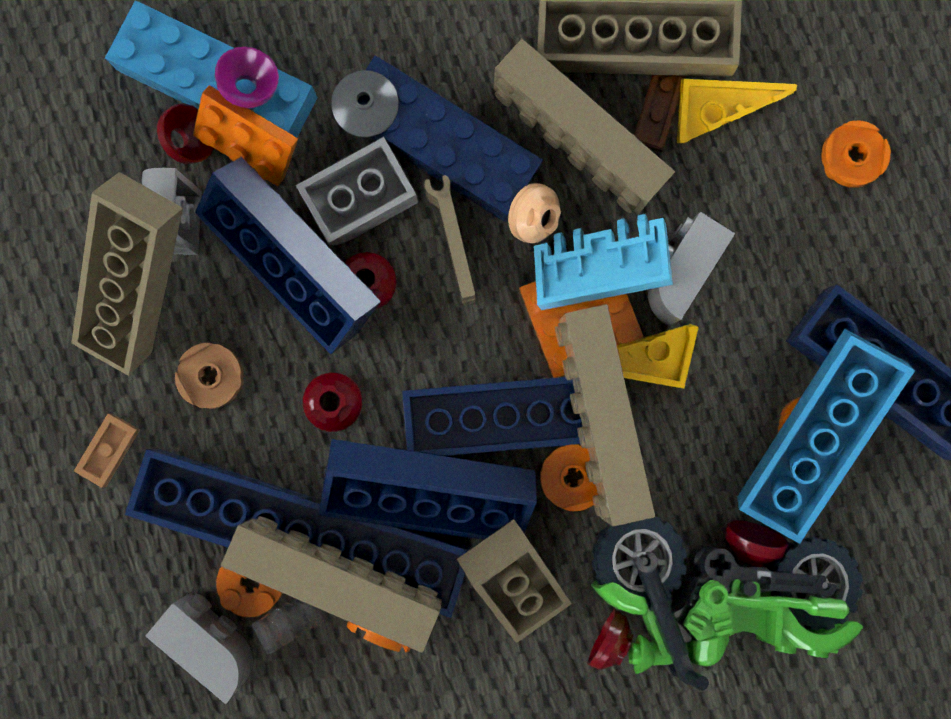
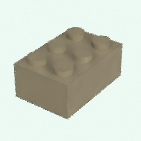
M515 520L506 524L457 559L472 586L516 643L572 604Z

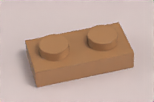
M108 413L74 472L101 488L107 487L140 429L116 415Z

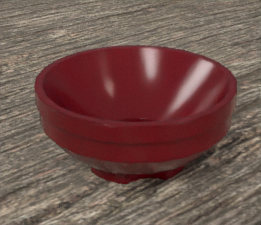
M185 103L173 105L162 113L157 124V135L162 148L172 159L183 164H194L207 159L214 148L205 145L193 136L198 108ZM171 131L181 134L184 141L182 148L175 146L171 141Z
M363 252L351 256L344 262L355 275L362 270L373 272L375 282L370 289L381 301L375 310L382 308L391 300L396 290V274L391 264L384 257L375 253Z
M331 372L321 374L314 378L305 389L303 395L304 413L308 420L320 430L327 432L344 430L350 427L361 413V391L357 384L344 374ZM326 392H334L339 396L340 404L335 411H325L321 406V397Z
M733 520L727 524L725 538L733 550V555L738 560H742L752 566L762 567L763 564L780 559L788 547V541L768 527L742 520Z
M616 609L610 613L593 645L587 665L602 670L622 663L630 649L634 636L631 634L626 615Z

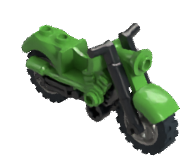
M657 516L618 526H611L607 523L608 526L599 532L597 543L593 545L592 553H594V560H592V567L596 571L597 580L591 586L604 601L613 607L631 614L641 615L651 641H648L645 636L640 634L637 636L635 643H631L629 663L633 664L636 674L648 670L651 666L668 665L672 675L678 677L684 683L703 691L707 689L709 681L705 676L695 672L691 663L706 667L715 665L722 658L730 636L743 631L754 633L756 639L775 646V651L796 654V648L808 650L807 654L810 656L829 658V653H838L839 649L851 643L863 629V626L858 622L847 621L849 619L847 616L850 613L854 614L857 610L858 605H856L858 598L861 599L863 590L860 589V582H863L862 574L856 568L859 565L855 558L848 555L849 551L846 548L837 545L832 540L809 537L803 538L800 544L795 541L788 543L783 557L773 561L772 567H768V569L752 565H736L735 559L729 551L700 545L695 547L689 555L688 562L690 569L693 571L691 575L686 573L687 566L684 565V558H687L686 549L682 548L681 542L683 540L679 533H675L674 527ZM640 534H646L654 539L643 551ZM633 535L634 550H630L621 544L625 538ZM657 546L661 550L662 560L657 559L656 555L652 553ZM619 549L624 553L621 555L622 562L616 564L615 556ZM816 558H820L827 563L818 574ZM807 560L809 573L799 569L801 564ZM657 565H661L659 572L656 568ZM629 568L630 575L628 581H625L620 576L619 569ZM831 571L834 574V583L829 582L826 578ZM683 574L685 575V580L679 593L680 596L677 599V603L671 607L672 600L670 597L672 595L670 593L674 589L678 590L682 583L679 580ZM795 593H806L805 599L797 598Z

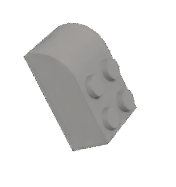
M384 137L296 185L329 245H338L354 239L418 203L414 189Z
M151 168L144 170L142 185L183 208L173 254L198 255L200 218L195 211L201 200L202 191L176 168Z
M702 212L698 213L693 219L687 217L670 239L675 243L673 247L669 246L673 285L648 290L651 310L660 321L668 326L683 318L735 235L734 232Z
M189 593L171 604L147 633L146 637L226 704L248 679L253 663L252 652L247 641L236 631L237 626L231 619L224 615L219 617L210 609L212 607L211 603L202 595L196 594L194 596L192 593Z

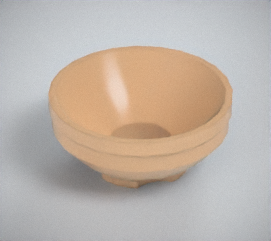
M531 183L517 193L511 203L508 215L509 228L515 238L527 243H538L546 239L557 229L561 211L559 199L554 190L540 183ZM547 210H550L549 219L546 225L542 227V216Z

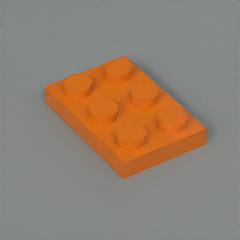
M210 85L202 92L193 136L205 145L211 146L228 156L232 161L242 157L258 172L262 179L279 186L285 178L298 138L252 110L230 103L220 94L219 90Z

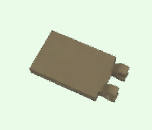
M445 175L442 176L443 188L440 191H435L431 188L429 179L425 180L424 185L427 200L440 211L462 305L464 306L475 303V291L451 198L450 180Z

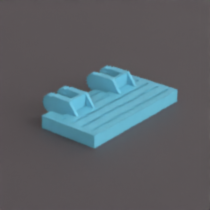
M646 214L638 215L639 237L631 239L629 235L630 228L626 219L617 220V242H615V236L611 229L586 235L581 228L574 229V251L567 252L566 239L562 232L554 234V255H552L551 248L547 243L535 245L534 257L538 307L541 310L673 285L667 227L664 218L648 222Z

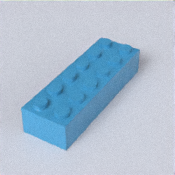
M135 0L105 59L117 71L176 100L199 109L202 92L209 85L218 90L215 81L216 64L219 58L228 50L233 49V47ZM278 70V86L273 97L264 105L248 109L293 136L298 137L318 97L311 85ZM247 79L239 80L236 83V88L245 94L252 93L256 89L254 83Z
M844 329L737 497L739 510L800 544L915 370L907 362Z

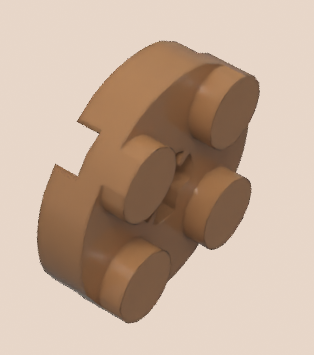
M212 343L195 345L188 349L179 360L178 371L175 373V384L178 392L184 400L199 408L216 409L223 407L233 401L243 387L244 372L242 364L233 351L222 345ZM207 367H211L212 371L216 369L218 373L215 377L216 382L210 385V382L204 384L202 381V377L205 376L204 369Z

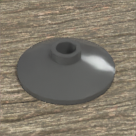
M363 70L347 75L338 83L332 95L331 105L333 115L342 129L357 137H373L383 133L393 124L398 113L399 101L394 86L385 76L377 72ZM363 95L369 96L370 101L366 105H361L358 103L359 97Z

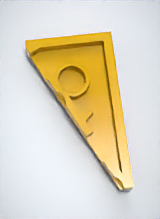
M682 79L677 143L688 142L695 137L739 119L768 104L781 100L793 94L797 89V84Z
M688 324L617 345L624 378L684 389L698 326Z

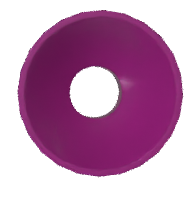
M236 47L228 50L219 58L215 67V81L220 94L230 103L239 107L254 108L267 103L276 92L279 79L277 67L273 60L262 51L251 47ZM247 79L254 83L256 89L252 93L245 94L236 88V83L239 80Z

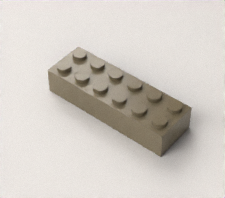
M540 0L537 52L560 72L732 77L739 66L742 0Z
M523 39L495 67L494 90L496 92L494 94L496 98L507 107L510 105L514 106L520 112L519 117L526 125L531 128L537 126L545 133L543 138L550 146L555 149L561 147L569 154L567 158L574 167L579 170L585 168L594 176L592 178L594 184L605 192L609 189L618 197L616 201L619 206L628 213L634 211L639 215L675 173L671 167Z
M118 172L92 192L72 344L129 376L153 350L183 208Z
M608 305L565 313L559 320L558 326L555 327L559 347L565 346L567 354L566 360L562 361L566 380L573 381L575 393L570 394V400L574 414H580L583 427H579L577 430L581 447L588 449L590 461L585 462L589 482L596 484L598 495L593 496L596 515L600 516L601 519L611 526L654 518L655 513Z
M259 516L257 520L251 519L237 526L220 565L221 567L423 653L441 609L442 599L437 598L438 593L435 590L423 585H418L417 589L404 584L406 580L404 577L390 571H386L385 575L372 570L374 565L366 560L357 557L353 561L340 556L341 550L328 544H322L321 547L308 542L310 537L298 531L290 530L288 534L276 529L278 524L265 517Z

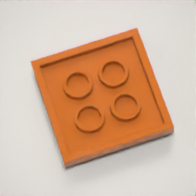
M536 281L519 287L553 378L565 375L562 361L566 360L567 354L565 346L559 347L555 327L558 326L559 320L565 313L607 304L616 345L644 338L627 294L541 310L537 305Z

